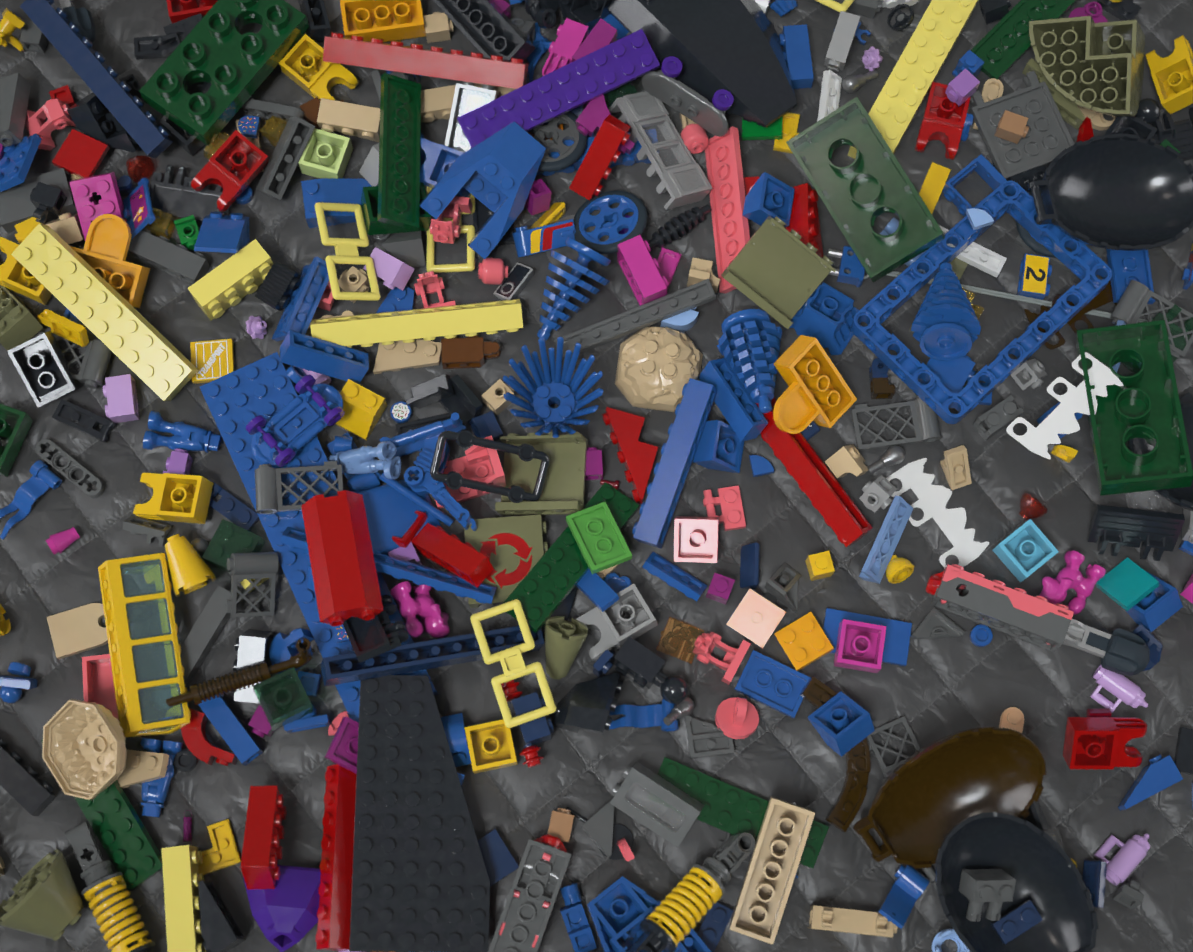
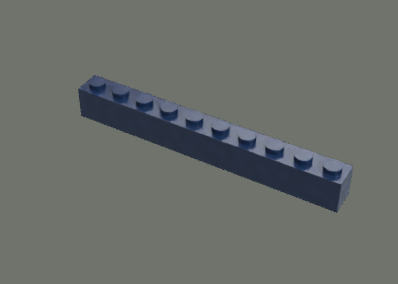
M25 0L20 5L22 10L148 156L156 159L173 143L168 137L170 133L162 125L159 126L155 122L157 118L149 110L146 111L142 107L144 103L141 99L130 93L132 89L129 85L117 78L119 75L117 71L105 64V57L100 52L93 50L92 42L87 37L81 36L79 33L81 31L74 22H69L66 18L68 16L61 7H56L54 4L55 0Z
M519 626L484 632L491 654L525 643ZM541 628L537 633L530 629L535 647L524 653L539 651L543 646L544 639ZM472 633L405 644L361 663L358 662L355 653L325 657L320 666L325 687L484 659L476 635Z

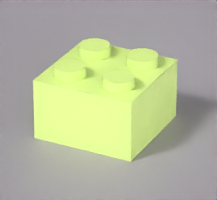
M314 128L298 162L302 174L320 179H342L353 150L351 140L345 136Z

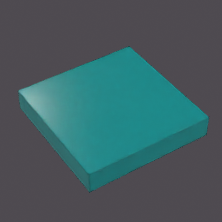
M1127 557L1104 577L1099 579L1096 587L1124 610L1128 611L1159 587V581Z

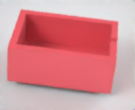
M110 654L82 657L84 701L103 705L119 721Z

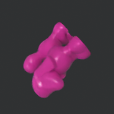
M1068 550L1064 554V560L1067 563L1066 567L1059 571L1056 578L1053 579L1045 576L1042 579L1043 588L1039 596L1046 598L1047 602L1056 605L1065 600L1068 589H1074L1077 595L1068 603L1067 607L1069 608L1068 610L1074 612V615L1079 614L1085 607L1086 597L1092 594L1095 584L1105 576L1106 570L1099 565L1094 564L1092 566L1089 564L1085 569L1086 577L1084 578L1079 567L1084 561L1085 556L1077 551Z
M405 581L393 587L390 593L393 599L397 601L401 615L406 618L407 632L412 637H418L423 633L424 627L425 632L434 638L447 636L450 633L448 626L449 615L446 612H441L440 605L436 604L430 596L429 591L432 587L427 585L411 586L409 581ZM411 589L413 594L415 595V598H412L410 596Z

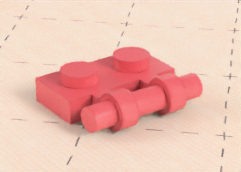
M739 485L718 488V497L712 496L711 489L703 491V505L706 507L707 516L719 517V524L723 523L724 531L746 528ZM715 505H720L722 515H716Z

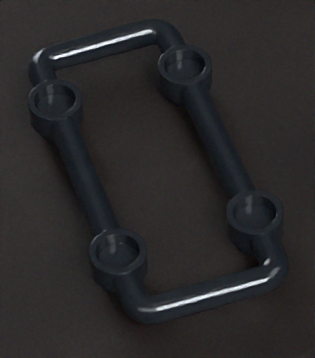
M466 429L459 430L458 432L444 431L437 440L430 475L434 480L446 483L452 490L459 489L462 486L507 496L513 503H520L523 500L536 501L542 495L550 459L545 452L535 450L528 443L515 446L475 437ZM446 440L456 441L463 448L476 445L516 454L521 460L526 462L533 459L541 460L534 492H525L519 485H512L507 488L465 479L456 471H451L448 474L439 473Z

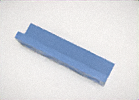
M901 496L894 497L859 577L865 581L880 584L914 509Z

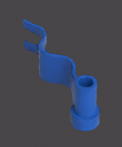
M42 460L36 461L31 466L29 472L33 476L18 488L13 501L0 510L1 519L5 515L20 509L5 524L0 536L2 540L5 539L10 529L16 523L29 515L34 502L50 487L55 490L61 485L62 480L49 470L48 465Z
M662 699V704L647 706L618 705L615 708V712L610 711L609 715L621 714L625 715V717L611 721L609 729L661 726V731L679 730L678 720H675L670 725H666L663 722V719L671 713L675 704L668 703Z

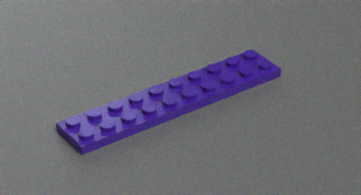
M640 29L458 117L457 120L470 147L473 148L512 122H516L527 132L659 68L660 64L643 30Z

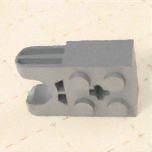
M635 584L618 592L619 600L604 612L595 607L576 619L584 623L588 629H597L601 632L600 641L589 652L592 661H597L605 650H609L612 653L622 647L629 636L636 639L658 625ZM628 612L631 614V617L624 619V613Z

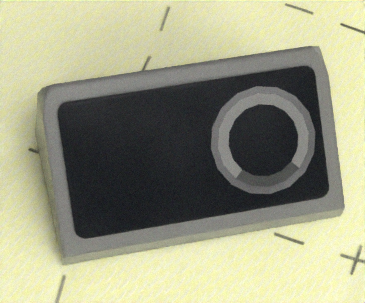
M517 262L509 272L508 278L503 280V283L499 285L493 295L502 301L516 299L534 275V269Z

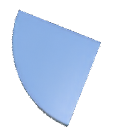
M976 208L966 210V215L973 230L994 223L993 218L984 210Z

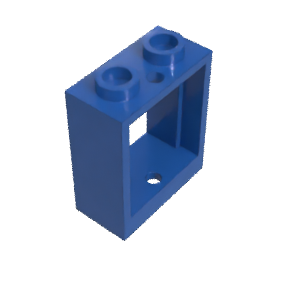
M982 154L946 182L942 190L944 197L948 201L953 202L959 213L963 216H966L967 209L975 207H972L954 187L975 171L993 190L1007 181Z

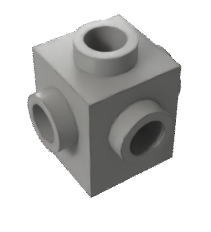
M1035 358L1029 361L1026 360L1011 374L1016 384L1023 391L1031 387L1033 390L1044 382L1042 379L1048 375L1045 372L1044 365Z
M881 475L873 483L869 481L862 488L864 493L859 499L866 508L875 513L880 508L884 510L892 502L890 497L897 488Z

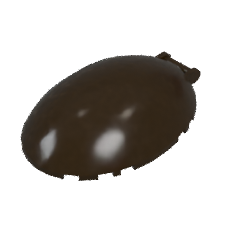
M972 728L946 735L919 749L889 775L878 790L871 804L868 816L857 821L853 829L857 834L861 835L871 850V856L874 861L880 862L892 855L898 864L912 865L915 869L931 868V864L936 863L938 851L945 836L957 823L965 818L986 812L1004 813L1018 818L1022 816L1026 818L1028 816L1029 807L1034 801H1038L1044 788L1042 781L1043 776L1046 775V765L1043 755L1030 738L1008 728ZM873 827L884 842L880 847L868 831Z

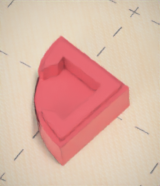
M347 711L339 713L333 719L328 729V736H335L343 717H349Z
M625 838L618 840L617 845L625 861L633 860L635 857Z

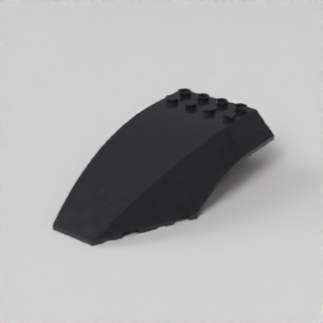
M613 0L608 7V11L631 34L640 29L643 30L660 66L663 60L669 56L676 57L681 61L682 70L675 77L676 81L678 80L708 99L710 103H712V98L716 91L720 89L729 91L733 95L734 101L725 114L731 115L732 113L743 117L745 121H752L757 123V125L767 127L797 106L796 96L777 31L755 0Z

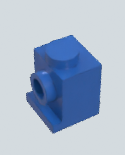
M969 50L959 59L952 75L956 77L966 68L974 77H977L985 62Z

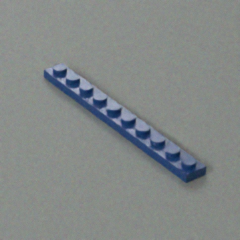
M287 527L282 534L280 543L286 544L290 548H300L308 551L306 532ZM373 551L377 573L383 572L390 574L396 579H407L417 585L431 586L438 591H448L458 597H469L479 603L491 604L497 587L481 583L477 588L456 575Z

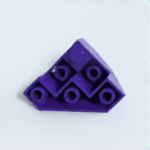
M277 865L280 866V879L276 880L275 889H247L245 884L254 919L266 939L280 952H284L298 943L318 922L320 869Z

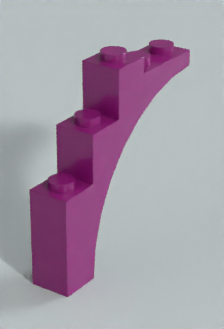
M601 18L572 56V62L613 43L617 37V29ZM604 95L587 102L586 104L588 105L577 118V130L582 135L593 137L610 114ZM628 139L625 146L621 144L619 151L630 155L634 150L635 143Z

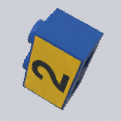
M1025 253L1020 262L1017 295L1042 300L1045 296L1049 295L1050 284H1047V281L1052 272V265H1049L1050 257Z

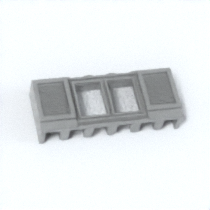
M647 91L617 98L609 108L610 114L616 112L623 113L619 120L631 126L632 132L629 139L634 143L638 140L642 146L637 153L638 160H644L648 157L652 163L647 169V176L652 177L658 173L662 181L656 187L657 193L669 192L671 199L664 208L668 210L703 201L713 188L701 167L695 162L687 146L684 144L662 101L650 95Z

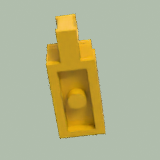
M44 309L42 313L37 315L38 322L50 327L52 333L81 347L89 344L87 330L83 325L77 324L65 316H60L48 309Z

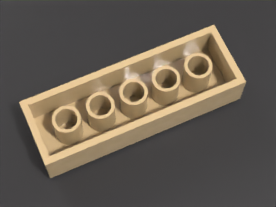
M772 796L770 797L729 924L730 930L772 945L774 944L815 816L813 810Z

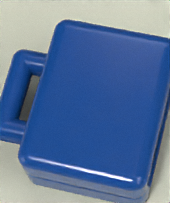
M383 470L378 471L380 476L384 472ZM404 479L398 481L412 491ZM348 481L347 484H348L349 490H350L351 492H355V490L353 489V487L351 486V484H350L349 481ZM387 484L357 492L363 495L372 550L374 552L389 556L388 552L400 547L393 541L392 537L402 538L418 517L415 511L425 512L428 517L416 535L427 523L435 527L437 525L442 527L437 518ZM429 494L420 496L421 498L432 504Z

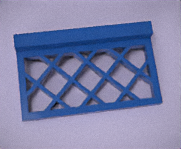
M314 257L311 264L303 267L300 273V285L297 290L292 291L290 302L284 309L273 334V340H284L289 330L306 334L329 281L326 261Z

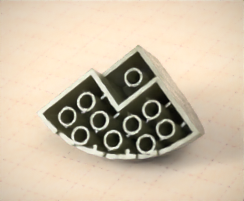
M1091 16L1029 21V35L1035 59L1045 77L1061 94L1077 105L1097 113L1119 117H1133L1136 115L1141 100L1145 57V35L1137 20L1095 23Z

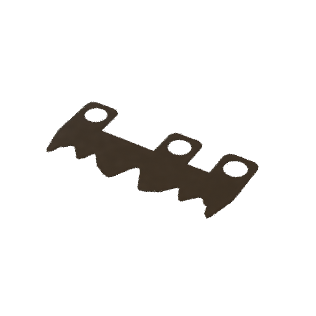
M1111 281L1094 299L1067 322L1075 334L1077 333L1075 322L1078 320L1085 321L1088 329L1094 328L1085 316V313L1113 301ZM1057 294L1052 301V307L1054 306L1055 302L1062 296L1061 294ZM1067 301L1070 306H1075L1073 302ZM1041 305L1040 314L1031 313L1028 309H1024L1030 324L1044 311L1048 312L1050 310L1044 305ZM1038 328L1040 332L1046 333L1045 329ZM1059 331L1055 333L1059 338V342L1055 345L1046 342L1045 346L1048 349L1053 350L1065 344V339Z

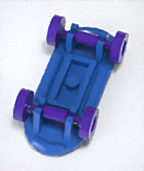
M311 374L303 377L295 386L296 391L300 395L268 421L262 415H259L247 424V432L250 435L254 434L251 448L255 458L261 464L278 465L279 467L288 464L294 458L296 452L325 427L334 425L343 417L345 412L343 410V399L339 391L328 384H315L316 380Z

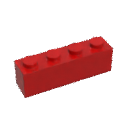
M610 114L606 117L569 189L589 201L594 195H599L603 188V185H601L603 178L607 180L612 171L610 168L612 161L616 163L621 154L619 151L621 144L625 146L630 137L628 131L631 126Z
M427 523L411 541L421 555L477 588L494 569L489 561L491 558L484 551L478 552L470 543H462L456 535L452 533L451 535L447 534L439 525L435 527Z

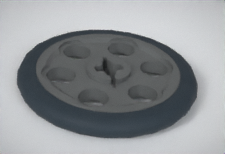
M566 112L548 121L549 124L546 126H538L527 131L534 133L533 138L546 148L538 171L552 172L562 170L575 163L583 154L587 145V136L582 135L577 130L576 120L578 117L573 113ZM560 124H567L569 126L565 130L558 128ZM565 140H572L574 144L566 146L563 142ZM558 152L560 156L558 158H551L549 154Z

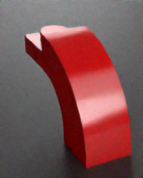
M189 708L191 712L190 723L181 728V733L191 753L209 765L213 764L215 757L217 758L215 762L228 767L229 763L236 765L238 758L235 754L214 747L209 742L206 736L207 716L204 713Z

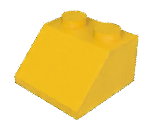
M348 379L340 392L345 413L335 424L367 441L385 411L387 403L384 397Z

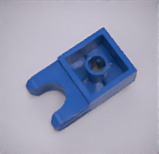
M420 137V151L426 153V160L420 166V183L433 188L454 161L464 152ZM462 187L456 196L469 198L470 193Z

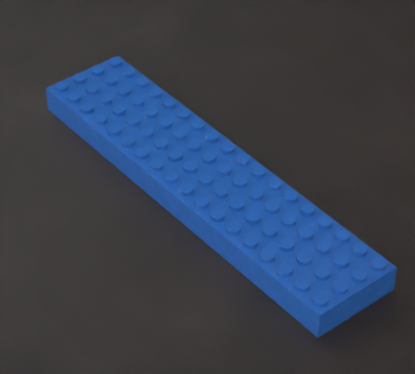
M277 352L200 386V390L255 510V469L259 468V465L262 464L253 455L251 444L254 434L250 435L246 430V426L259 415H262L268 421L298 396L283 363L280 362ZM316 435L296 452L294 458L283 467L278 465L272 467L276 469L324 466V462H327L328 459ZM328 471L323 476L331 484L337 479L334 471ZM307 472L302 477L309 485L318 478L313 472ZM281 474V481L287 487L296 479L292 474ZM322 480L313 487L319 494H323L329 488ZM298 481L291 490L300 497L307 487ZM332 489L325 497L336 496L338 494ZM309 491V493L303 498V500L307 502L312 497H314L315 494L312 491ZM288 492L282 498L283 506L292 505L297 499ZM302 510L265 515L257 513L272 548L278 555V561L322 657L355 653L350 641L336 643L334 627L320 622L316 594L307 587L308 565L311 564L309 552L300 548H290L286 544L280 543L282 534L287 527L305 531ZM377 573L381 596H391L382 574ZM392 597V603L396 606V603ZM396 606V612L390 615L389 619L391 623H395V621L404 623ZM410 634L407 641L402 642L401 645L414 643ZM427 670L396 674L428 676L434 696L438 695ZM360 681L335 685L350 719L359 723Z

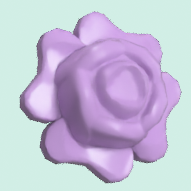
M871 46L869 50H865L862 57L864 67L869 69V71L879 68V63L883 60L882 56L879 55V49H875L874 46Z
M250 316L249 320L246 321L247 333L251 335L252 339H263L264 335L267 334V323L262 321L260 316Z

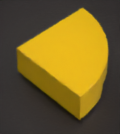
M1055 445L1051 451L1053 455L1068 463L1075 458L1078 450L1064 445Z

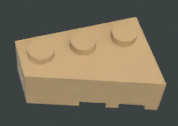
M321 98L317 124L323 131H336L344 135L379 142L380 108Z

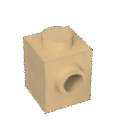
M435 12L431 15L423 16L427 43L451 40L450 32H454L451 20H448L445 13Z
M499 379L481 395L482 402L497 416L511 404V402L505 400L504 394L509 392L514 395L513 392L515 390Z

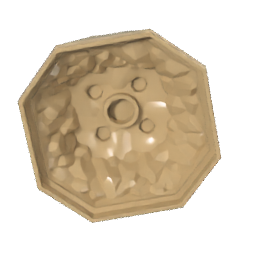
M645 327L620 344L615 385L633 407L675 412L678 403L682 401L684 385L688 384L690 378L699 381L698 376L701 372L703 354L685 332H679L668 327Z
M76 699L68 700L43 726L42 758L65 795L91 800L119 778L126 767L127 759L126 738L123 735V728L120 726L118 719L103 705Z

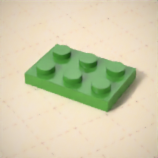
M606 502L566 516V522L592 574L632 559V554Z

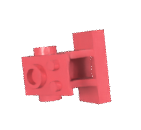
M57 98L46 101L37 112L27 110L25 125L29 135L37 134L42 139L38 149L51 151L56 147L51 137V132L54 129L61 130L67 125L76 127L67 111L70 108L69 105L62 103Z
M455 196L437 219H431L430 234H433L434 242L454 244L456 237L459 238L461 226L459 225L461 212H472L473 205L470 198ZM444 218L453 219V221H443V220H444Z
M434 271L418 274V283H415L414 287L416 295H421L424 308L456 305L455 300L444 303L441 290L445 289L442 277L438 278L437 274L434 275ZM437 293L440 302L428 305L425 295Z
M714 632L702 633L694 643L693 653L698 655L696 659L707 665L710 662L725 670L726 673L722 682L729 685L751 643L743 640L740 647L736 649L721 642L722 637ZM715 646L727 652L722 661L711 656Z

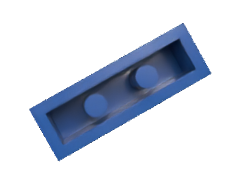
M807 24L783 26L782 34H779L780 45L783 46V55L793 89L811 88L814 76Z

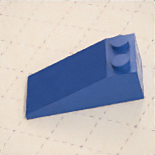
M321 178L301 181L305 218L309 228L318 227L315 203L361 205L362 189L371 185L366 179ZM324 211L327 226L356 222L354 212Z

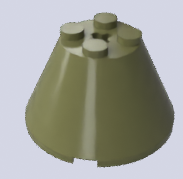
M55 849V855L48 853L37 862L12 888L15 893L7 901L3 899L0 903V926L49 939L52 938L54 941H57L65 932L64 928L68 924L72 926L81 917L79 912L83 909L84 905L65 858L59 849Z

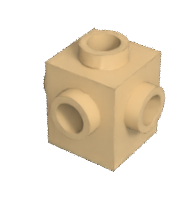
M354 266L349 270H345L338 281L340 292L369 291L370 284L367 273L362 269L357 270Z

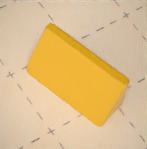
M554 203L529 229L556 223L565 214V203Z

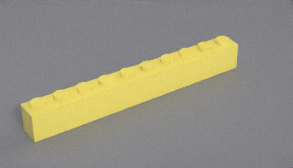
M520 299L314 319L311 320L310 327L312 337L352 348V345L370 347L373 346V343L390 345L394 341L400 340L403 343H410L420 338L430 341L435 340L439 336L450 339L457 337L459 334L476 336L479 332L496 334L498 330L516 332L519 331V328H523Z

